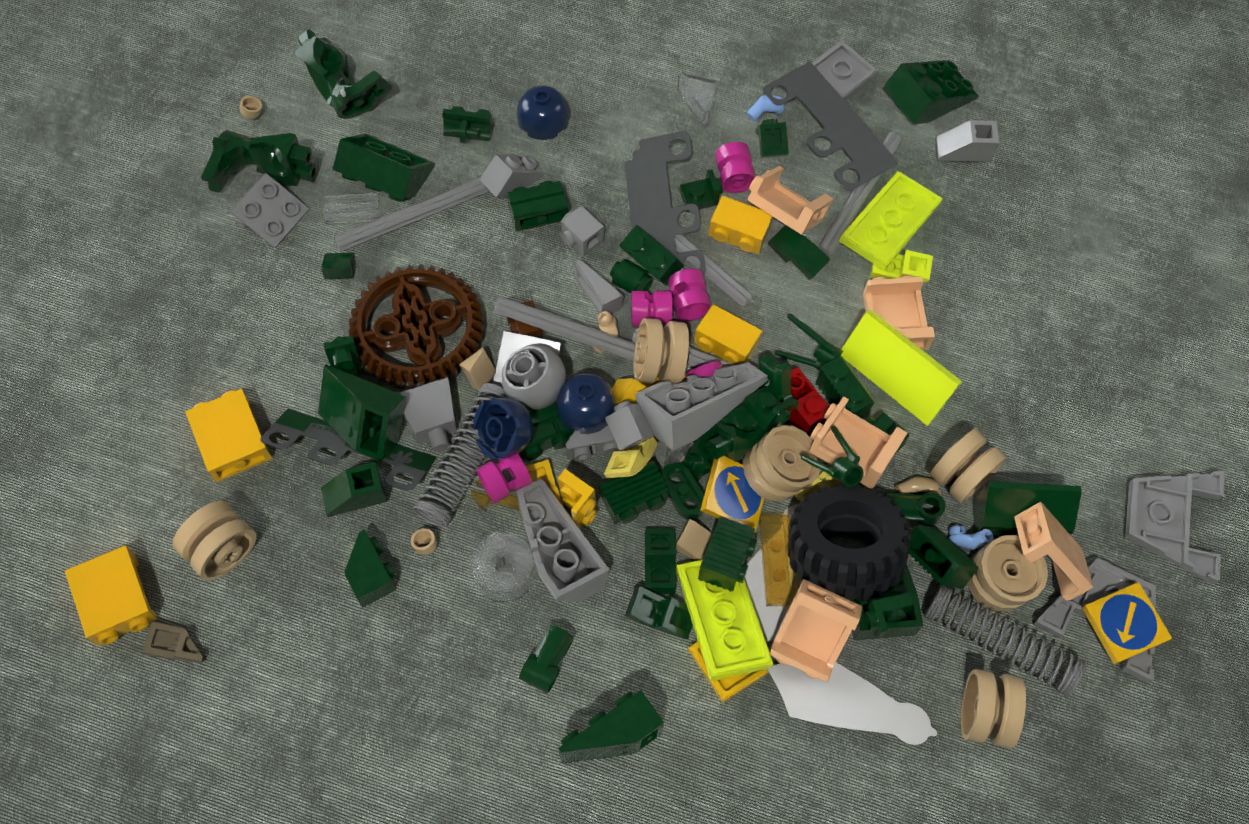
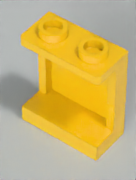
M242 389L228 391L215 400L201 402L192 409L185 411L207 471L215 482L224 480L272 459L268 447L260 441L262 437L250 408V402Z
M126 545L65 570L85 637L95 645L111 644L119 639L118 636L130 631L138 632L144 630L151 621L157 620L155 612L150 609L136 568L139 566L136 554Z

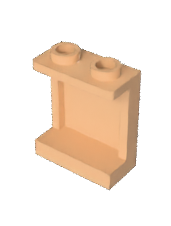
M781 166L767 170L761 176H756L750 184L749 190H751V193L747 200L801 235L823 221L834 198L825 193L810 202L779 182L784 168Z
M908 275L893 279L877 277L868 280L863 292L866 312L871 309L920 349L929 350L935 334L933 327L927 326L921 288L924 284L923 277Z
M843 397L838 405L831 404L824 416V419L827 420L825 424L818 423L813 430L810 438L814 442L809 452L830 465L839 457H847V454L831 431V427L836 426L852 451L860 457L858 465L863 468L864 472L860 483L873 489L899 449L907 432L896 427L892 435H888L846 410L845 407L849 399Z
M1042 502L1014 516L1024 557L1030 563H1033L1045 555H1049L1054 565L1061 595L1066 601L1094 588L1081 546Z
M803 579L773 640L770 655L775 657L781 664L792 665L804 671L806 675L813 679H821L828 682L831 677L832 668L851 631H855L860 621L862 606Z

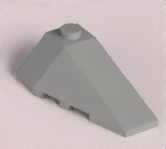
M744 363L717 369L714 371V375L698 378L696 374L687 376L686 382L672 385L670 380L659 382L636 393V400L654 436L671 450L675 451L701 437L738 406L745 397L768 380V375L750 363Z
M540 479L517 490V501L539 577L556 601L581 602L605 589L610 569L545 482Z

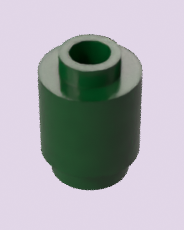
M623 259L621 262L617 261L610 272L612 284L630 294L632 291H648L653 282V277L649 275L647 270L627 259Z

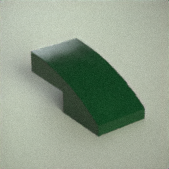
M787 225L768 242L769 246L785 263L791 260L808 280L814 278L831 260L807 237L799 234Z
M645 529V589L655 594H675V529Z
M641 586L634 588L625 614L626 617L661 632L682 639L689 638L693 623L686 604L674 598L665 599Z

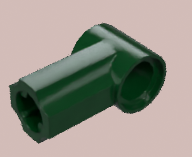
M928 492L923 495L884 493V496L886 495L893 500L894 506L898 505L909 522H918L922 526L927 527L933 526L938 523L945 512V500L938 493ZM932 505L937 513L933 515L927 514L922 506Z
M550 625L535 653L531 654L526 660L519 679L548 694L559 675V666L566 656L574 636L558 626Z

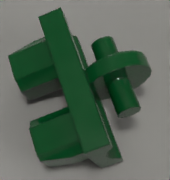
M458 106L443 110V136L459 137L460 143L467 144L468 139L491 140V114L488 110L479 109L476 112H468L463 107Z
M338 336L332 342L323 343L330 366L357 377L364 374L353 336Z

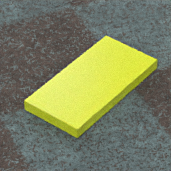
M897 171L845 230L839 242L885 271L940 206L943 198Z
M871 309L864 314L841 349L843 351L841 356L927 426L932 423L962 383L959 378Z
M703 560L677 565L676 572L710 681L772 668L773 661L745 580L743 583L736 582L734 591L730 592L728 589H723L698 579Z

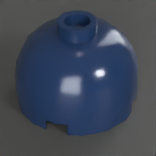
M544 85L535 86L527 90L520 98L517 107V120L520 129L526 131L528 136L533 139L548 140L557 137L558 132L562 131L563 128L565 131L569 123V109L564 96L553 87Z
M581 373L573 375L564 382L556 400V411L559 420L567 429L580 431L581 434H592L601 431L608 426L605 417L615 411V398L612 388L605 379L595 374Z
M493 398L489 401H484L475 412L473 430L478 429L480 438L475 439L481 451L492 459L508 458L517 453L519 454L527 447L533 434V421L529 411L524 405L511 398Z

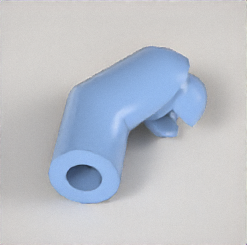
M763 95L746 114L756 122L764 112L781 114L785 110V103L780 106L775 105L767 95ZM772 95L776 99H782L779 96Z
M954 525L949 528L950 537L948 539L958 547L976 550L993 541V534L989 529H983L974 534H965L966 529L964 526Z

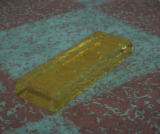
M760 515L759 518L766 607L790 606L797 593L796 574L789 564L790 558L788 557L790 515Z

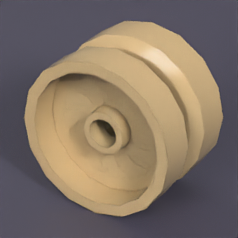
M642 319L638 328L634 349V377L637 381L652 384L658 377L660 382L670 380L671 385L682 382L689 350L687 324L669 321L663 328L659 319Z
M782 425L770 430L745 454L743 469L750 487L759 496L769 501L783 502L811 485L819 476L820 469L803 461L801 455H806L821 462L819 457L809 452L814 441L804 431L794 426Z
M977 428L972 429L962 439L957 441L930 472V476L940 486L950 483L958 476V479L950 487V495L960 505L975 494L1008 458L997 447L989 448L981 456H978L986 446L987 437Z
M215 501L198 509L185 520L173 538L172 547L186 562H191L190 566L204 581H212L224 576L244 560L252 550L257 534L244 520L239 519L236 511L226 501Z
M1004 535L991 541L977 551L970 559L978 566V570L969 580L967 586L973 597L982 606L988 607L993 611L1009 612L1037 597L1046 586L1048 578L1046 560L1042 557L1030 563L1023 555L1020 539L1017 535Z
M974 668L969 674L963 694L961 707L962 737L966 741L983 743L989 737L994 746L1014 748L1020 738L1025 718L1026 687L1024 680L1018 676L1003 674L996 681L995 675L991 671Z

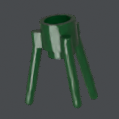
M792 314L787 315L789 320L820 344L813 355L817 358V361L776 350L775 355L812 366L819 371L821 366L842 355L843 351L827 342L807 324Z
M832 426L831 431L847 454V457L837 458L833 462L832 467L806 455H801V459L826 472L832 478H836L846 487H854L862 480L864 474L863 468L858 465L860 457L852 451L837 427Z

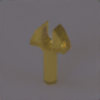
M480 479L475 481L476 486L484 488ZM471 491L473 500L482 510L486 511L488 505L493 503L488 494L480 495L477 492ZM509 495L507 498L497 502L503 506L520 511L517 498Z

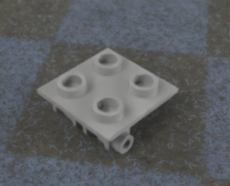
M265 173L230 213L238 218L236 223L241 228L248 226L271 246L276 248L309 208Z

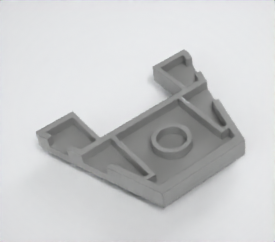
M1213 471L1211 474L1201 475L1199 473H1190L1186 476L1178 477L1166 475L1133 478L1129 482L1125 538L1203 580L1216 584L1220 581L1221 555L1189 548L1192 495L1220 500L1224 496L1225 472Z
M1096 558L1088 566L1094 588L1069 601H1066L1060 595L1034 622V626L1057 638H1061L1065 633L1073 612L1087 618L1082 610L1083 606L1137 582L1140 583L1156 609V586L1100 558ZM1155 647L1125 660L1121 670L1146 683L1152 682L1154 679L1152 655L1155 654Z

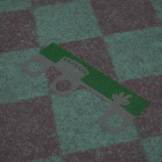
M287 409L260 438L262 443L279 449L289 448L300 435L318 440L308 453V457L328 465L338 463L347 450L364 455L355 451L326 421ZM276 432H282L289 436V440L283 444H276L270 441L269 436ZM397 444L382 461L394 465L391 472L385 478V482L404 490H413L436 457ZM321 448H331L336 451V456L332 459H322L317 456V451ZM398 473H408L413 477V482L407 485L398 484L394 481V476Z

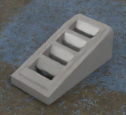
M582 260L576 261L575 278L598 312L608 311L612 314L620 310L623 302L622 294Z

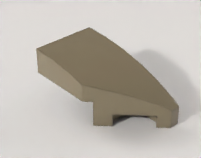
M151 621L142 651L143 655L202 663L203 656L194 645L186 629Z

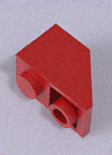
M797 367L791 371V394L799 402V407L791 411V417L787 421L791 426L804 431L810 437L818 423L824 425L827 421L824 419V416L829 406Z

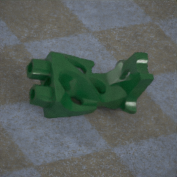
M306 30L297 38L301 47L295 51V55L304 61L317 89L326 102L334 108L339 118H353L364 112L373 111L376 102L393 88L389 81L382 78L381 74L375 71L370 72L360 81L354 83L346 53L342 49L333 46L330 40L316 37L313 31Z
M225 130L219 137H214L212 140L213 152L201 175V179L208 182L210 191L221 192L230 175H234L245 164L257 165V172L267 173L270 177L283 182L285 185L297 187L300 179L312 182L317 172V167L315 163L310 162L312 158L311 148L299 145L297 136L293 133L248 138L242 134Z
M765 355L760 359L759 370L768 375V380L757 390L766 386L780 403L792 398L796 403L790 410L791 413L793 409L799 407V402L791 394V364L787 361L779 364L772 355ZM739 404L701 437L693 441V443L698 446L707 441V451L716 460L727 455L734 461H740L768 429L764 430L748 411Z

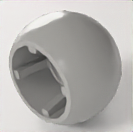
M529 345L516 350L506 360L502 370V386L506 395L529 410L544 409L556 402L560 389L566 381V369L559 356L552 350L538 345Z

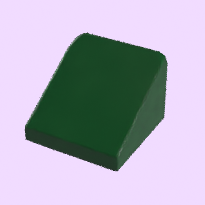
M353 252L325 253L321 268L324 279L353 278Z

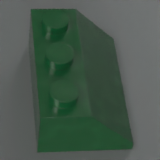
M365 133L340 139L332 170L342 173L341 176L344 179L350 181L358 180L365 183V187L370 190L383 191L388 193V197L393 200L404 201L417 195L434 169L435 162Z
M988 481L973 501L974 533L983 529H989L993 534V540L1004 535L1019 536L1014 516L1042 502L1071 535L1075 531L1082 494L1081 486Z

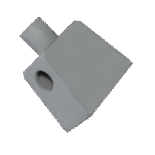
M448 377L398 393L406 396L403 418L416 442L422 444L430 441L434 452L446 450L450 445L447 435L457 431Z

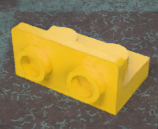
M564 469L558 477L560 495L563 498L561 501L571 510L573 521L581 529L583 525L589 526L597 515L595 489Z

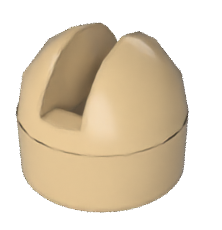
M254 96L243 97L239 107L241 115L249 120L256 119L261 113V101Z
M423 528L417 530L412 535L411 545L418 554L428 556L436 550L437 539L430 529Z

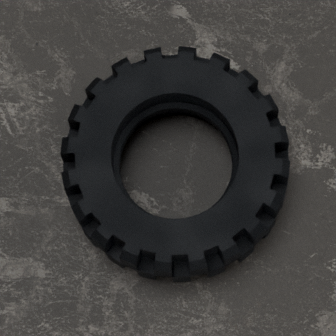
M843 484L836 485L835 488L831 489L828 486L821 488L817 494L813 492L805 497L804 501H801L796 506L794 514L791 516L788 542L789 564L792 570L797 573V578L801 582L805 579L852 602L854 599H860L861 602L871 600L873 595L879 597L887 593L888 588H894L899 583L900 577L904 575L911 541L909 521L898 505L894 506L893 500L886 495L884 497L880 496L879 492L870 488L868 491L862 489V486L859 485L845 487ZM837 536H849L860 539L870 546L850 549L837 546L827 539Z

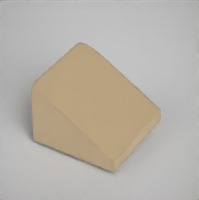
M483 348L459 364L471 386L478 391L484 383L490 381L496 371Z
M689 519L678 540L676 551L696 561L703 560L713 534L697 522Z

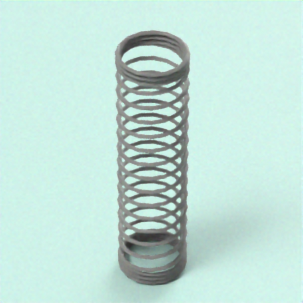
M484 383L478 392L479 398L474 399V405L469 408L470 413L465 415L466 421L461 422V429L456 431L457 437L451 439L452 445L447 447L448 453L442 455L443 461H440L438 469L433 471L434 477L428 480L430 486L423 488L425 494H421L419 500L413 506L414 512L419 517L433 525L446 527L449 521H451V516L439 507L423 501L422 497H428L443 509L451 512L456 511L451 503L440 497L428 494L426 489L432 488L437 494L448 501L460 503V499L453 493L458 495L465 494L464 490L458 485L463 487L470 486L469 482L463 477L473 479L474 475L468 469L476 471L478 466L474 462L482 463L483 459L479 454L485 455L463 441L465 440L477 445L475 438L467 432L479 436L478 429L474 431L464 429L463 424L467 423L473 429V421H468L467 417L469 415H472L473 418L475 417L472 409L474 407L478 409L480 406L476 404L477 400H481L483 403L484 400L489 401L496 398L490 393L499 395L502 398H509L504 388L496 384ZM463 431L470 439L460 437L458 433ZM459 439L466 447L455 445L454 440ZM454 447L463 456L451 453L449 449ZM460 449H463V450H466V451L472 453L473 455H475L476 457H478L480 460H476V459H474V458H472V457L466 455V454H465L464 452H462ZM450 455L460 465L446 461L445 456ZM455 457L461 458V459H463V460L469 462V463L472 464L475 468H472V467H470V466H467L466 464L462 463L461 461H459V460L456 459ZM445 463L455 473L442 469L440 465ZM451 465L456 466V467H458V468L464 470L465 472H467V473H468L469 475H471V476H468V475H465V474L459 472L458 470H456L455 468H453ZM441 472L445 477L450 479L452 482L442 478H438L435 473ZM446 473H448V474H450V475H453V476L459 478L460 480L464 481L466 484H463V483H461V482H458L457 480L453 479L452 477H450V476L447 475ZM437 480L443 487L450 490L451 492L443 488L433 486L431 481ZM443 482L448 483V484L454 486L455 488L459 489L461 492H458V491H456V490H454V489L448 487V486H447L446 484H444ZM439 491H442V492H444V493H446V494L452 496V497L455 498L456 500H453V499H451V498L445 496L444 494H442V493L439 492ZM436 500H439V501H441V502L447 504V505L450 506L451 508H448V507L442 505L441 503H439V502L436 501Z
M938 587L924 613V618L933 621L946 599L936 621V625H938L950 605L958 597L945 627V630L949 628L959 610L967 602L962 618L954 632V635H957L968 615L977 606L970 626L963 637L964 640L967 639L977 620L986 611L982 625L972 642L973 645L977 643L982 631L995 616L991 631L982 646V650H985L992 635L1005 620L1000 637L991 651V656L995 654L1005 634L1014 626L1010 641L1004 649L1000 660L1002 661L1005 658L1011 644L1023 631L1019 647L1012 656L1009 665L1012 666L1023 645L1033 636L1029 651L1023 658L1019 671H1022L1032 650L1042 641L1039 655L1031 665L1028 676L1033 674L1043 653L1052 646L1050 656L1041 669L1037 680H1042L1051 660L1061 651L1060 660L1047 681V687L1053 683L1061 664L1070 656L1069 666L1061 677L1056 691L1060 694L1062 693L1065 697L1070 696L1074 692L1085 672L1086 661L1079 657L1073 660V654L1071 653L1064 656L1062 648L1054 652V644L1050 643L1045 646L1044 638H1040L1035 642L1036 635L1034 632L1026 637L1025 628H1021L1016 632L1017 624L1015 622L1007 627L1008 620L1005 617L997 623V612L988 618L989 608L986 607L978 614L980 609L979 602L973 604L969 609L970 597L965 598L960 604V592L956 593L950 600L952 588Z

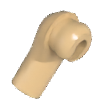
M608 311L601 312L597 318L600 331L618 337L619 332L615 317ZM593 347V349L599 354H602L604 352V350Z
M915 476L895 485V492L899 494L934 492L941 496V490L939 489L941 486L934 479Z

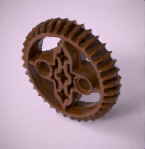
M421 263L418 269H413L409 264L405 271H402L399 266L397 267V273L392 274L387 270V277L384 279L377 275L376 285L368 282L369 291L361 290L360 295L362 299H355L356 308L351 309L352 318L349 319L350 329L348 332L349 336H353L362 366L367 367L371 375L376 373V377L380 381L386 378V382L390 386L396 381L400 388L405 383H408L409 388L413 389L416 383H420V386H422L426 382H435L437 379L447 378L449 373L456 377L458 374L457 367L461 368L459 364L473 355L472 352L479 350L478 343H481V333L484 331L481 305L475 293H472L471 287L464 285L462 278L456 279L453 272L446 275L443 267L436 272L432 264L428 270H424V266ZM418 287H430L444 291L454 297L461 305L455 306L446 299L427 303L424 293ZM394 294L392 298L394 313L379 317L375 321L373 329L367 331V324L373 311L384 299ZM407 299L410 300L412 304L411 306H409ZM442 316H449V318L445 320L439 319ZM466 320L465 335L459 345L449 355L439 360L442 352L439 339L454 334L460 322ZM414 322H417V325H419V330L416 329ZM387 332H394L390 336H383ZM378 346L386 352L406 349L410 361L418 367L399 366L380 358L372 347ZM422 346H424L425 349H427V354H424V352L422 351Z

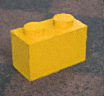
M722 195L711 218L708 236L713 237L718 242H726L737 246L745 252L759 254L770 231L773 216L761 209Z
M712 304L696 328L694 343L704 352H712L721 357L722 360L739 365L748 363L760 344L763 331Z

